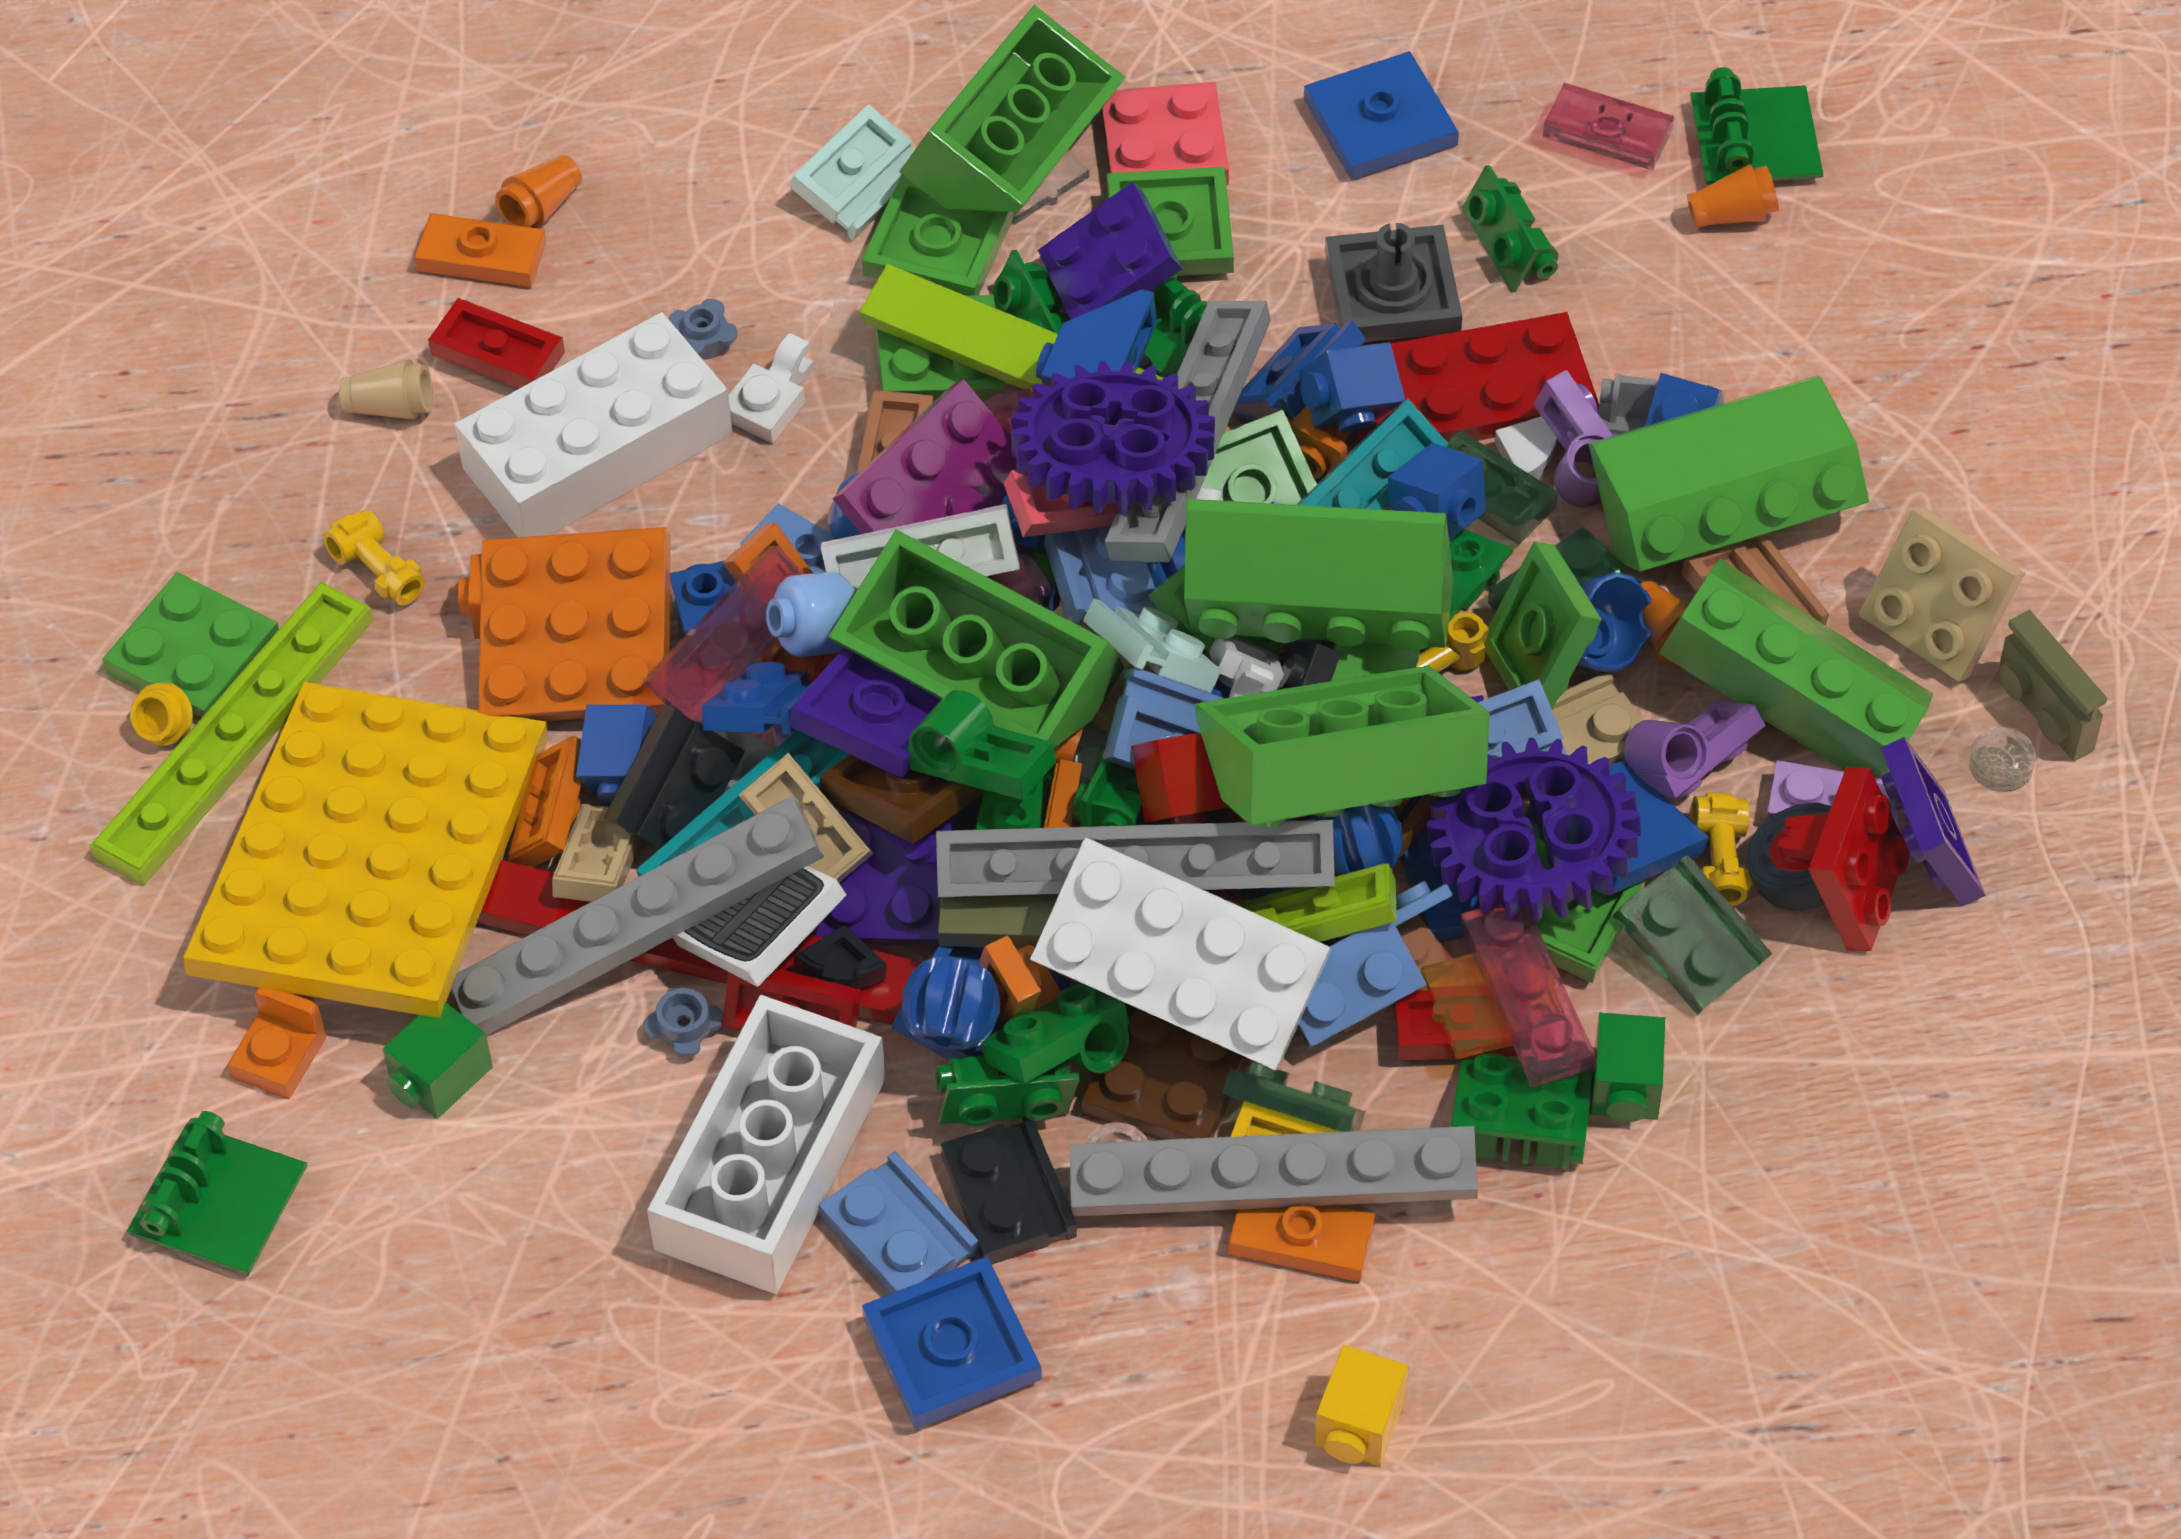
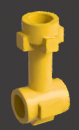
M365 509L353 515L349 513L330 524V529L323 533V542L335 562L343 565L358 557L378 576L374 580L375 590L384 599L390 596L398 605H408L420 596L425 587V579L421 575V567L412 559L405 562L399 556H391L380 545L385 540V533L380 521L370 510Z
M1457 613L1448 623L1446 647H1431L1419 654L1416 667L1429 665L1437 672L1448 666L1459 671L1475 669L1485 660L1486 647L1484 643L1488 637L1489 628L1474 613Z
M1706 792L1705 796H1694L1691 804L1690 821L1709 836L1712 866H1703L1700 874L1701 888H1708V898L1712 904L1720 907L1736 906L1746 900L1747 891L1750 890L1752 884L1748 869L1739 867L1735 837H1745L1749 825L1748 800L1732 797V793Z

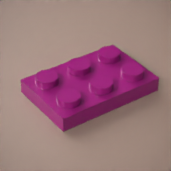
M962 379L952 384L832 499L861 534L999 506L1002 504L1003 498L1007 493L1003 483L1012 470H1017L1016 457L1011 455V436L967 382Z

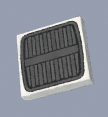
M807 866L674 936L673 939L679 947L758 987L844 899L846 893L836 879Z

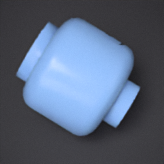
M836 572L788 576L779 584L774 599H771L767 605L766 621L768 629L774 637L778 638L781 646L792 656L805 657L840 653L844 647L833 642L828 636L858 589L852 586L844 576Z

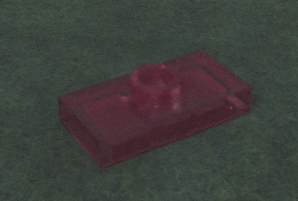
M1564 82L1544 122L1543 137L1653 171L1673 130L1674 116Z

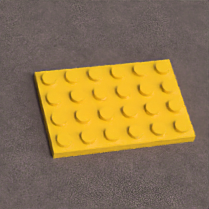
M303 682L183 956L186 975L440 1019L444 1004L451 991L520 813L536 755L543 752L548 740L547 721L516 716H488L478 713V710Z

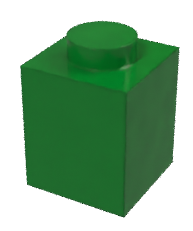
M446 1002L440 1019L418 1015L383 1048L389 1074L386 1081L390 1090L406 1106L414 1108L420 1105L436 1119H439L493 1068L486 1033Z
M1599 1012L1594 1050L1591 1115L1609 1116L1621 1122H1635L1641 1119L1658 1120L1663 1089L1666 1017Z

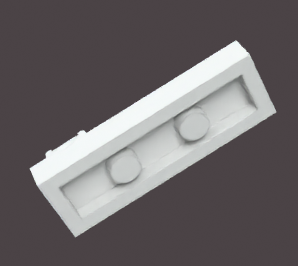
M1007 504L826 541L821 544L826 572L840 573L857 589L895 529L984 576L1019 570L1020 568Z

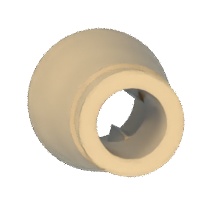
M410 359L355 374L352 377H342L339 384L340 403L346 414L357 413L415 420L419 413L430 412L433 406V383L427 365H414Z

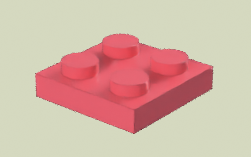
M1216 82L1116 90L1101 108L1109 173L1225 166L1226 185H1229V165Z

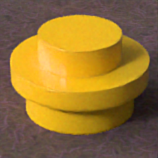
M159 682L150 684L141 690L132 703L130 719L134 730L140 737L155 745L166 746L181 741L188 734L192 725L193 712L191 703L182 689L172 683Z

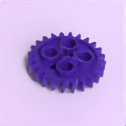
M1100 361L1097 372L1089 373L1078 364L1074 365L1073 378L1068 379L1062 374L1054 372L1051 374L1052 388L1035 383L1033 385V398H1020L1019 413L1012 414L1011 455L1016 457L1017 472L1028 473L1029 487L1037 488L1046 485V499L1050 501L1064 494L1069 495L1070 509L1077 508L1086 500L1093 502L1095 514H1100L1107 503H1115L1121 514H1127L1129 502L1138 501L1146 510H1152L1154 496L1158 495L1169 502L1176 501V487L1192 491L1195 488V476H1206L1208 474V460H1214L1215 417L1209 416V402L1207 400H1196L1197 388L1195 386L1178 389L1179 376L1176 374L1167 376L1162 380L1156 379V366L1151 365L1141 374L1133 373V366L1130 361H1126L1120 371H1111L1105 361Z
M1529 738L1525 752L1516 753L1507 741L1503 742L1501 748L1502 757L1494 759L1488 754L1486 784L1461 788L1460 793L1457 795L1441 797L1442 800L1431 801L1432 821L1427 822L1429 846L1431 847L1433 866L1441 867L1442 883L1448 886L1457 884L1458 897L1461 902L1470 900L1479 894L1480 911L1483 914L1491 911L1498 903L1504 905L1506 920L1508 921L1514 919L1520 908H1529L1534 922L1540 921L1544 907L1551 906L1562 919L1567 918V902L1575 900L1587 910L1592 908L1591 890L1595 889L1609 896L1613 894L1612 876L1627 878L1630 874L1628 858H1637L1639 855L1638 837L1641 836L1640 812H1637L1635 791H1627L1625 774L1621 772L1610 775L1609 759L1606 757L1588 764L1587 747L1583 745L1570 756L1563 754L1562 740L1556 739L1552 743L1548 752L1539 751L1535 738ZM1518 789L1527 792L1532 806L1535 828L1541 841L1545 842L1546 858L1551 869H1544L1536 852L1533 829L1529 819L1524 817L1523 803L1520 793L1518 794Z

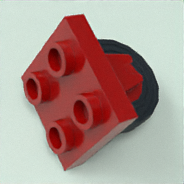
M1846 767L1832 806L1817 802L1797 804L1775 813L1757 828L1748 843L1746 854V867L1757 892L1774 907L1790 911L1809 910L1826 905L1846 949L1855 951H1872L1880 926H1884L1889 919L1891 895L1898 876L1906 871L1909 862V849L1891 814L1888 798L1882 795L1871 769Z

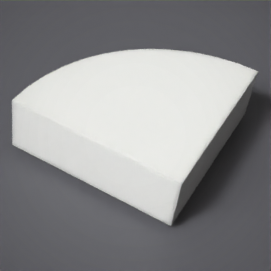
M1542 416L1496 430L1495 445L1519 489L1539 479L1543 474V469L1550 462L1555 452L1557 437Z

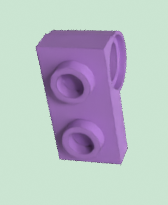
M1565 370L1546 381L1533 405L1566 450L1554 471L1553 481L1555 489L1566 502L1584 507L1599 502L1601 496L1597 479L1583 475L1576 467L1575 462H1586L1593 466L1588 443L1618 434L1611 433L1598 415L1597 404L1590 391L1582 384H1576L1568 371Z
M1717 700L1688 724L1657 720H1643L1637 723L1627 735L1624 746L1625 759L1627 764L1635 770L1634 773L1661 795L1673 799L1680 798L1699 788L1703 782L1702 777L1720 762L1731 760L1740 755L1747 748V740L1766 725L1755 704Z

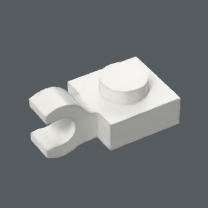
M790 333L780 343L769 370L754 363L728 395L732 425L774 444L806 402L804 387L799 384L806 379L814 366L812 360L804 357L811 348L810 342Z
M1236 636L1226 639L1216 638L1209 651L1212 662L1222 670L1218 677L1219 680L1231 688L1229 698L1260 693V691L1277 690L1285 675L1277 654Z

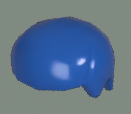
M1615 572L1580 583V586L1602 620L1597 628L1594 640L1585 649L1578 665L1586 671L1615 673L1633 664L1643 647V643L1651 636V631L1643 623V611L1651 603L1649 593L1633 576Z

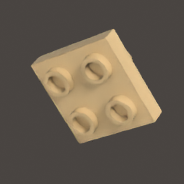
M1922 506L1911 511L1858 615L1960 682L1970 678L2025 572Z

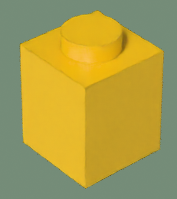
M1343 1344L1316 1413L1315 1446L1325 1449L1330 1456L1345 1463L1358 1464L1365 1462L1380 1467L1406 1400L1409 1365Z

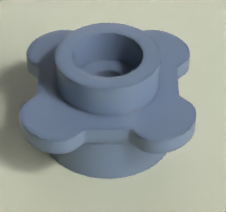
M706 299L701 304L692 306L687 311L676 310L668 318L702 360L720 355L727 345L732 344L737 338L736 326L727 322L723 315L725 312L724 305L716 299Z
M684 987L675 988L661 997L656 1006V1013L650 1014L646 1018L644 1023L645 1032L651 1039H663L674 1046L676 1055L685 1058L692 1057L699 1053L701 1049L700 1043L709 1032L717 1031L722 1027L723 1014L719 1007L714 1005L708 1006L706 999L698 991ZM681 1020L690 1021L687 1026H680L678 1024Z

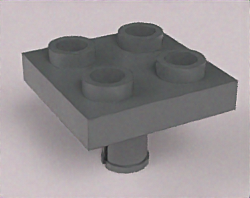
M1389 223L1381 227L1377 232L1325 237V255L1340 329L1347 321H1354L1366 339L1364 342L1462 331L1463 316L1444 225L1409 228L1402 223H1396V230H1391Z

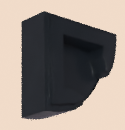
M844 925L796 953L793 970L798 974L852 988H863L886 979L887 963Z

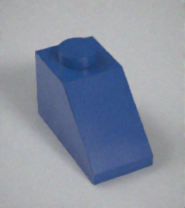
M1141 289L1064 322L1055 343L1047 342L1040 353L1036 367V377L1042 379V385L1052 388L1051 374L1054 372L1062 374L1068 379L1073 378L1074 365L1078 364L1089 373L1097 372L1100 361H1105L1111 371H1120L1122 365L1126 361H1130L1133 366V373H1136L1157 323L1154 293Z

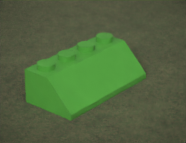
M1034 4L930 128L899 172L945 209L1019 212L1126 77Z
M1820 376L1809 377L1588 443L1615 561L1640 572L1870 502L1857 442Z
M1200 499L1187 500L1184 601L1191 633H1203L1217 639H1226L1234 635L1267 637L1270 640L1282 643L1293 642L1298 639L1324 640L1349 647L1362 643L1390 644L1405 650L1446 647L1454 584L1446 513Z
M897 529L893 532L828 636L833 642L941 700L954 690L969 692L978 697L987 706L995 727L1051 741L1054 748L1092 721L1125 667L1109 641Z
M1720 558L1658 652L1733 701L1755 704L1763 720L1845 771L1846 767L1870 768L1874 777L1881 778V775L1889 771L1881 747L1903 737L1909 741L1927 712L1933 697V693Z
M1429 665L1195 703V717L1221 799L1253 826L1276 827L1282 825L1285 819L1305 815L1334 817L1342 814L1346 808L1369 804L1378 807H1391L1401 804L1403 798L1426 794L1449 797L1460 793L1461 788L1486 784L1490 712Z

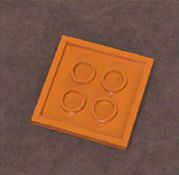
M666 527L482 540L478 713L488 716H516L541 721L585 719L587 705L646 704L655 714H659L663 705L669 706L671 535Z

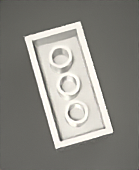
M663 312L454 423L463 470L517 537L551 535L733 435L728 389Z
M1085 837L1030 960L1273 1070H1278L1332 948Z
M760 995L647 1209L654 1250L777 1295L819 1212V1204L825 1200L886 1079L882 1037Z

